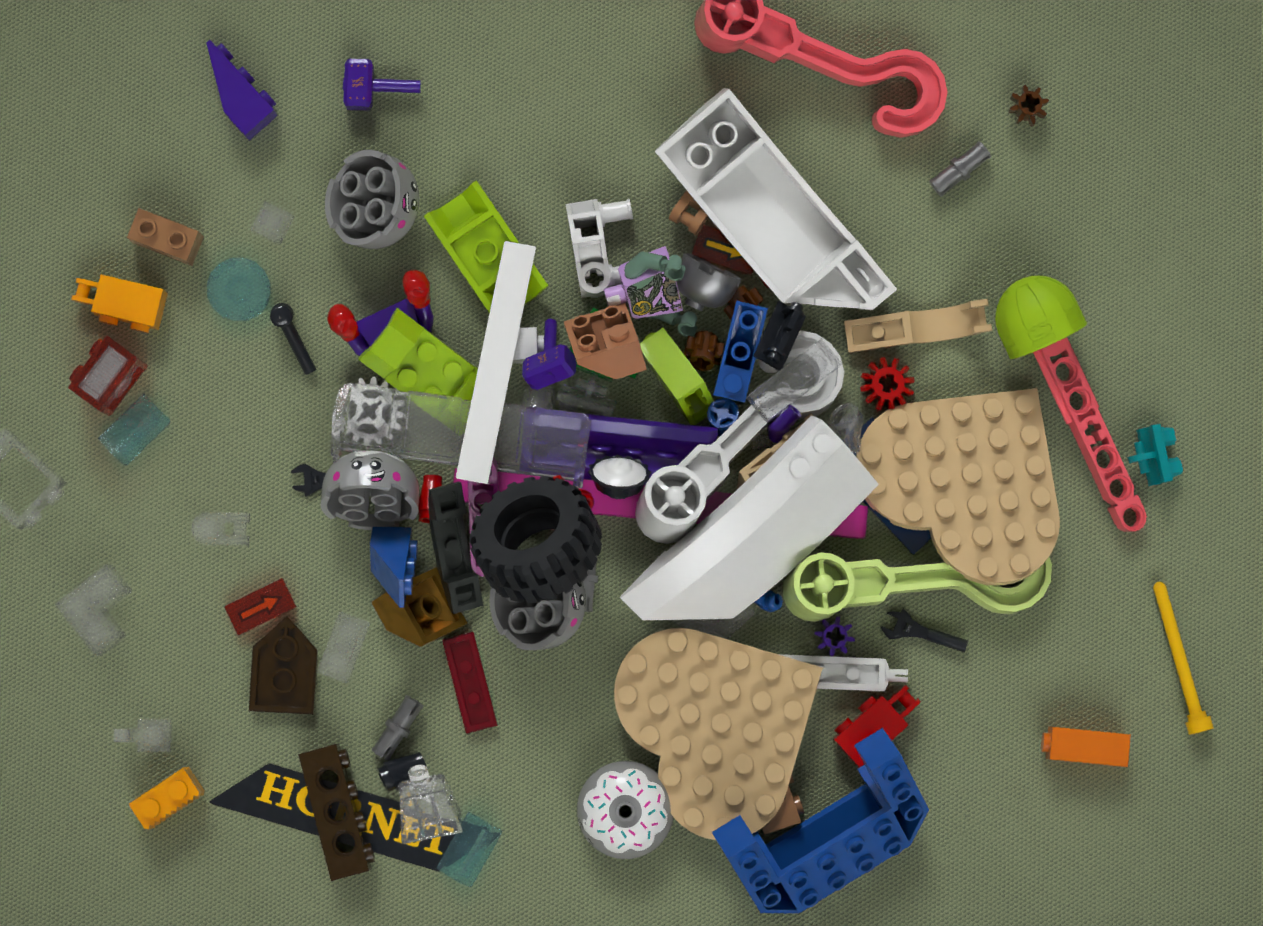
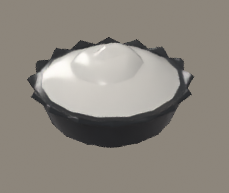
M618 454L613 457L605 456L603 459H596L594 464L589 465L590 470L588 471L597 490L614 499H625L638 494L650 479L649 476L652 473L648 470V465L642 464L640 459H632L630 456L622 457Z

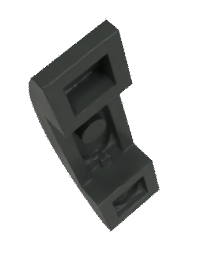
M455 482L429 489L428 506L433 548L440 579L451 613L456 614L483 606L479 578L477 574L473 573L471 567V557L463 514H467L462 484L461 482Z

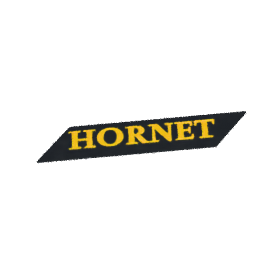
M268 763L210 801V804L319 836L304 775L297 771ZM322 779L323 785L327 788L333 789L337 786V783ZM358 790L359 799L354 800L357 813L362 811L365 817L367 830L362 831L365 844L371 843L375 853L438 872L499 833L498 831L438 814V817L437 813L434 815V812ZM334 802L330 807L331 816L336 820H343L347 814L346 806L341 802ZM344 833L338 839V842L355 846V840L350 834Z

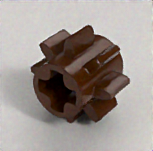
M1024 85L1021 90V96L1015 93L1012 94L1010 99L1016 104L1009 108L1008 113L1016 114L1018 117L1016 124H1020L1024 120L1029 121L1032 127L1036 122V115L1039 118H1045L1047 113L1041 108L1049 102V99L1041 98L1039 95L1041 88L1038 87L1035 92L1028 91V87ZM1025 100H1028L1029 104L1035 105L1031 112H1029L1027 107L1022 108Z
M742 285L736 290L731 300L727 302L729 305L724 308V312L732 321L736 301L759 306L758 304L764 299L755 287L748 291L745 285Z
M699 331L694 337L688 336L684 355L687 359L690 358V363L695 369L707 371L712 369L714 364L720 365L721 357H723L724 343H718V337L710 331Z

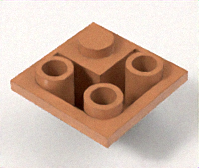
M625 303L608 306L605 309L586 315H579L564 321L577 365L613 379H619L647 370L641 346Z

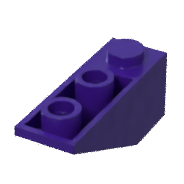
M208 40L206 44L223 111L250 141L278 116L272 108L276 103L265 90H262L260 93L256 91L251 85L255 81L254 78L243 66L238 70L230 62L234 57L222 43L216 47L211 40Z

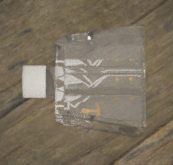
M416 765L410 768L408 771L410 780L399 783L402 844L462 833L461 810L446 777L442 774L429 776L428 768L425 765Z

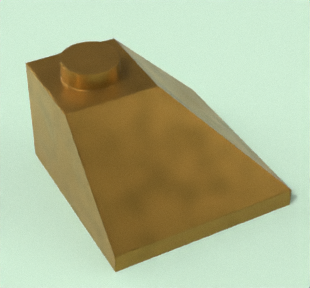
M437 567L413 578L412 595H406L404 608H399L387 592L371 602L387 631L420 647L467 624L462 612L451 613Z

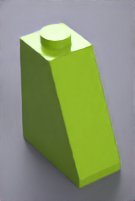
M664 327L657 332L648 334L640 343L644 360L690 425H696L707 417L708 407L714 402L704 380Z

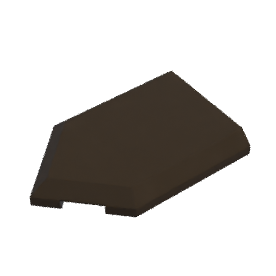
M288 616L253 646L249 711L314 715L318 650Z

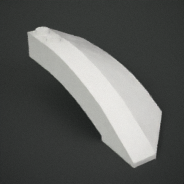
M723 88L655 150V153L781 302L873 310L897 290L859 241L853 237L812 190L730 89Z
M811 415L742 486L669 550L664 551L620 598L642 620L734 618L802 562L879 484L822 419Z

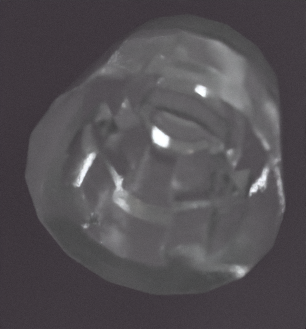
M529 384L526 385L520 412L524 414L525 408L555 411L554 388L549 385L535 390Z

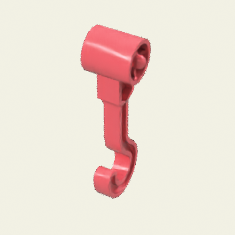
M704 0L696 12L694 21L696 35L702 44L713 52L726 54L742 49L772 63H776L781 59H788L842 83L858 87L877 84L891 77H906L913 82L917 90L918 96L914 107L903 110L891 105H885L872 116L873 127L885 135L899 138L917 135L934 124L945 108L948 93L945 77L936 62L922 52L901 49L889 51L872 58H858L800 32L795 19L764 6L763 0Z

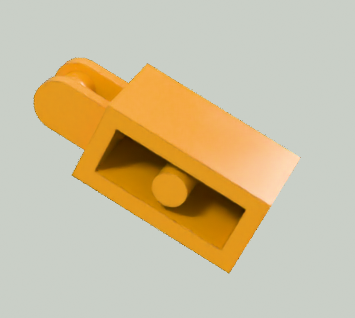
M100 274L99 282L76 278L75 283L78 284L76 295H72L71 300L91 305V312L100 316L99 322L117 326L118 321L130 323V329L143 333H149L150 328L159 330L168 295L164 289ZM91 288L97 289L94 299L88 298Z

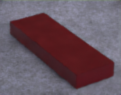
M474 632L443 639L442 642L466 734L498 726Z

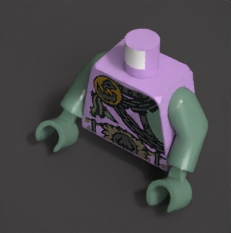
M666 246L652 252H639L630 261L620 265L618 271L622 284L604 289L608 306L627 303L632 318L658 319L673 326L679 324L678 332L684 337H693L697 330L695 325L697 316L695 313L688 311L680 315V311H683L676 281H680L683 278L686 268L684 265H681L682 260L678 255H671L669 257Z

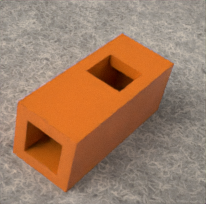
M1048 726V733L1043 732L1041 752H1046L1045 759L1128 767L1131 734Z

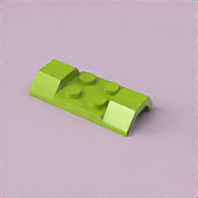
M476 180L462 194L441 208L428 212L424 215V218L490 313L504 242H519ZM534 264L532 265L524 306L534 300L548 287V284Z
M397 308L385 329L374 343L358 357V360L458 435L463 434L466 429L478 368Z

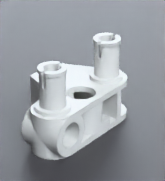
M597 199L566 204L581 298H598L605 294V288L622 284L618 271L619 266L612 267V264H608L603 227H605V223L633 219L630 199L602 205ZM597 226L598 235L582 237L580 228ZM591 273L603 276L604 280L599 282V286L593 287L591 283H586V279L590 278Z

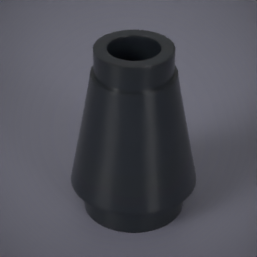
M418 752L383 762V766L377 768V772L387 792H390L394 789L396 791L400 790L407 784V780L409 783L413 779L411 771L413 766L424 765L425 770L428 768L421 753Z

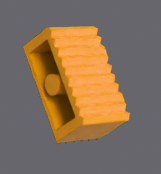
M183 767L129 803V806L143 828L152 829L155 828V825L166 821V818L171 817L172 814H176L177 811L188 806L189 803H193V800L198 799L199 796H203L205 790L191 769Z

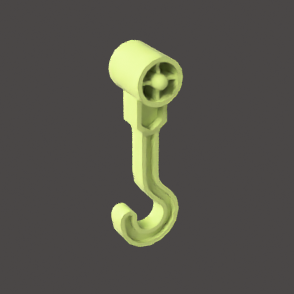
M821 552L807 557L788 573L783 582V598L793 615L804 621L812 622L827 619L842 608L878 605L890 594L942 589L958 590L992 613L1013 614L1032 607L1044 596L1051 582L1052 563L1050 557H1048L1044 564L1032 575L1019 581L1015 587L1006 588L1000 585H984L970 581L946 563L887 567L880 559L845 562L844 559L834 554Z

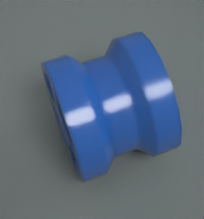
M725 398L712 402L707 411L710 427L718 428L717 436L719 437L740 417L739 409L735 402Z

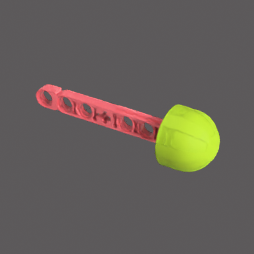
M1047 276L1022 278L1008 287L998 302L995 321L1001 341L1010 359L1019 358L1030 353L1034 354L1064 421L1070 426L1103 500L1111 505L1107 509L1114 524L1123 532L1138 531L1146 523L1145 509L1139 496L1134 495V485L1100 414L1098 402L1068 340L1069 335L1087 325L1084 315L1073 293L1060 281ZM1062 355L1061 358L1050 360V357ZM1060 363H1064L1069 368V377L1065 381L1059 379L1056 374V368ZM1073 392L1079 393L1083 399V405L1079 410H1075L1070 405V396ZM1088 425H1093L1095 430L1091 432V435L1087 436L1085 430L1088 428ZM1097 441L1102 442V445L1094 446L1093 448L1090 446L1096 444ZM1101 450L1107 452L1110 458L1106 468L1100 467L1096 460L1097 454ZM1114 479L1119 480L1123 486V492L1119 497L1113 496L1110 491V484ZM1128 508H1131L1136 513V522L1133 526H1128L1124 522V512Z

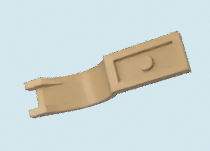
M988 299L969 301L947 308L904 311L844 321L848 353L909 344L946 341L993 331L992 324H987L984 307L989 306Z

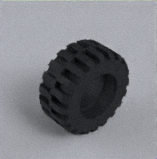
M541 476L538 480L534 477L524 478V482L518 484L513 482L507 485L508 488L502 492L497 491L492 495V500L489 503L485 502L480 508L479 512L481 515L475 517L472 525L473 530L470 533L472 554L490 586L499 595L510 598L512 601L523 603L525 599L528 603H540V599L546 598L547 601L556 599V595L562 592L567 594L572 591L573 585L577 582L581 584L588 576L587 571L593 570L598 560L596 556H599L602 547L601 529L581 491L576 486L569 484L568 481L556 478L554 481L553 477ZM555 529L552 535L541 544L529 549L517 550L522 542L531 535L543 530Z

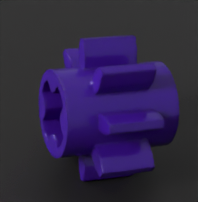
M838 616L835 618L833 625H829L825 619L822 620V625L825 629L823 632H814V635L822 638V643L817 648L821 649L825 646L830 648V657H833L837 648H840L841 652L846 654L845 643L855 641L853 637H848L847 634L852 625L849 624L844 627L839 625L840 617ZM834 627L838 628V634L843 635V640L837 641L835 646L831 645V639L826 638V633L832 632Z

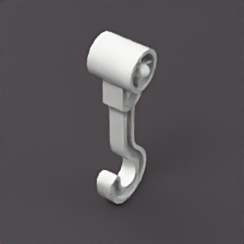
M800 330L785 362V365L790 362H800L808 366L815 378V384L812 388L803 391L782 390L767 393L755 401L711 445L699 444L678 466L662 467L652 474L637 502L635 512L637 524L645 536L655 542L669 544L678 542L687 535L704 510L706 501L721 487L729 476V464L770 423L774 422L789 405L794 406L801 413L802 416L798 420L804 419L810 413L816 417L830 407L842 388L844 368L840 355L829 341L816 333ZM759 360L761 369L766 373H776L778 371Z

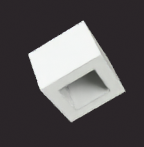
M537 327L519 328L513 363H523L527 357L543 351L544 335H538Z

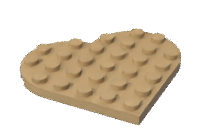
M1037 388L906 403L882 413L865 431L859 443L856 457L879 484L865 498L866 502L873 510L879 512L896 526L911 530H930L931 539L940 557L947 565H950L964 575V578L984 585L1012 584L1032 575L1048 559L1058 539L1060 517Z
M671 628L655 632L642 639L628 652L619 667L615 680L614 700L617 714L626 732L635 742L644 749L660 756L658 779L668 793L671 815L676 821L690 832L712 840H716L712 834L714 830L741 815L752 834L769 823L784 801L822 673V667L687 628Z

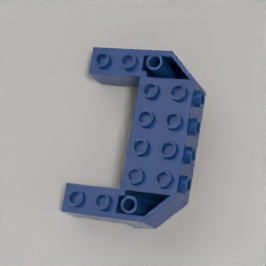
M883 728L854 745L864 763L857 770L865 784L765 845L758 832L751 833L741 815L712 832L760 913L799 914L807 908L815 906L819 901L835 891L841 890L861 875L870 872L874 867L892 856L898 855L912 844L929 808L900 752Z

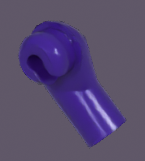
M789 405L774 422L769 424L767 429L768 437L772 442H780L783 435L789 432L790 428L802 416L797 408Z

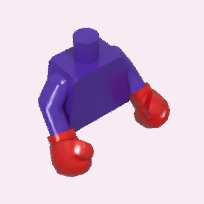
M407 271L402 280L407 299L359 321L355 320L353 313L347 306L335 304L329 309L327 314L329 327L333 332L341 336L344 341L348 342L358 356L374 343L387 326L397 308L432 333L434 316L430 306V282L422 271Z

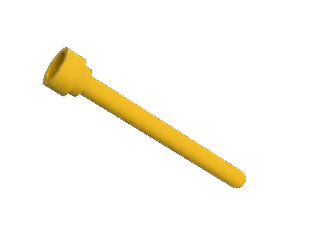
M1156 582L1153 586L1154 594L1189 711V715H1186L1188 722H1185L1188 734L1191 735L1214 729L1211 716H1207L1206 711L1201 709L1166 585L1163 582Z

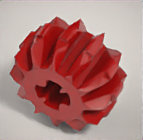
M885 357L880 358V369L871 362L868 368L873 375L868 373H862L861 379L870 384L861 386L860 392L871 391L872 394L865 399V402L869 404L876 398L878 402L875 410L877 411L882 409L884 402H887L888 410L895 408L894 400L898 405L906 404V400L902 395L911 397L914 393L910 388L904 387V385H910L915 382L914 377H903L908 372L909 367L906 365L898 371L896 368L899 360L896 358L893 359L890 367L887 366ZM886 377L891 378V385L895 386V390L893 391L891 388L888 393L882 391L883 385L879 383V379L884 381Z

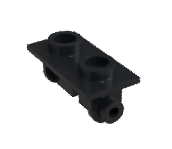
M781 301L777 302L753 355L780 372L806 318L802 311L804 307L800 303L792 302L791 306H788Z

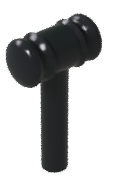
M278 303L271 310V322L282 329L304 374L308 375L317 369L292 322L293 310L286 303Z

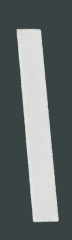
M509 241L504 242L456 473L457 479L488 484L536 250L535 246Z

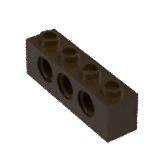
M338 743L298 754L331 881L370 871L372 869L371 863L375 862V856L371 843L365 844L362 831L367 830V825L363 812L357 813L354 800L359 799L355 781H349L346 768L351 767L346 748L341 749ZM327 770L334 771L339 778L337 786L333 789L325 787L322 783V775ZM334 802H341L346 806L347 814L343 820H336L331 816L330 807ZM347 833L354 838L355 847L352 851L346 852L339 847L338 839L342 834Z

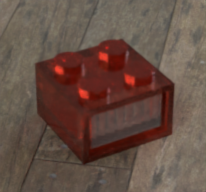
M106 336L104 340L98 339L89 351L91 357L84 366L79 365L73 371L69 378L71 384L68 388L100 412L111 416L149 365L118 342Z

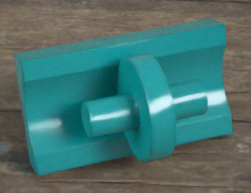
M1156 424L1136 430L1139 441L1134 443L1136 455L1127 458L1129 464L1138 462L1140 473H1146L1148 486L1173 481V477L1183 473L1181 460L1178 457L1168 459L1166 447L1175 445L1176 442L1173 428L1161 427V424Z

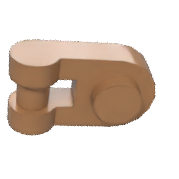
M687 190L669 215V220L676 224L679 222L688 227V231L694 235H698L709 218ZM689 206L698 211L695 216L686 211Z

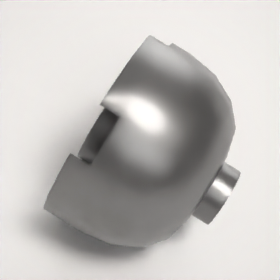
M689 253L683 254L681 265H684L686 270L683 278L676 282L679 292L687 297L685 304L703 311L704 306L717 308L729 302L735 294L741 278L727 270H721L712 265L711 262Z

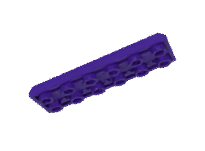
M525 408L520 470L532 474L561 475L562 477L592 480L588 473L590 470L589 465L594 464L596 459H603L605 456L613 457L618 454L622 457L630 456L632 459H640L642 464L648 465V470L652 472L649 476L651 477L653 473L662 467L678 466L699 444L711 445L717 440L718 428Z

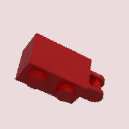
M904 685L888 700L883 696H879L877 699L870 696L858 707L862 713L853 721L847 717L834 729L837 733L833 738L834 742L858 768L862 767L864 763L854 746L855 744L881 728L884 729L892 741L909 725L903 718L917 707L921 701L919 698L914 699L907 691L909 689L907 685ZM897 699L905 707L900 714L891 706Z

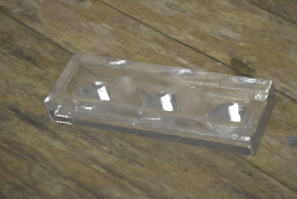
M820 339L751 392L746 399L768 423L838 369L842 362L827 344Z

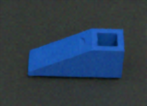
M736 301L713 395L745 403L756 359L753 355L761 339L768 308Z
M373 527L370 540L371 572L398 607L404 608L406 595H412L418 541L412 540V527Z

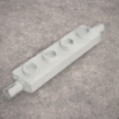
M782 655L822 667L817 689L885 691L888 682L908 683V677L895 676L908 675V669H889L886 659Z

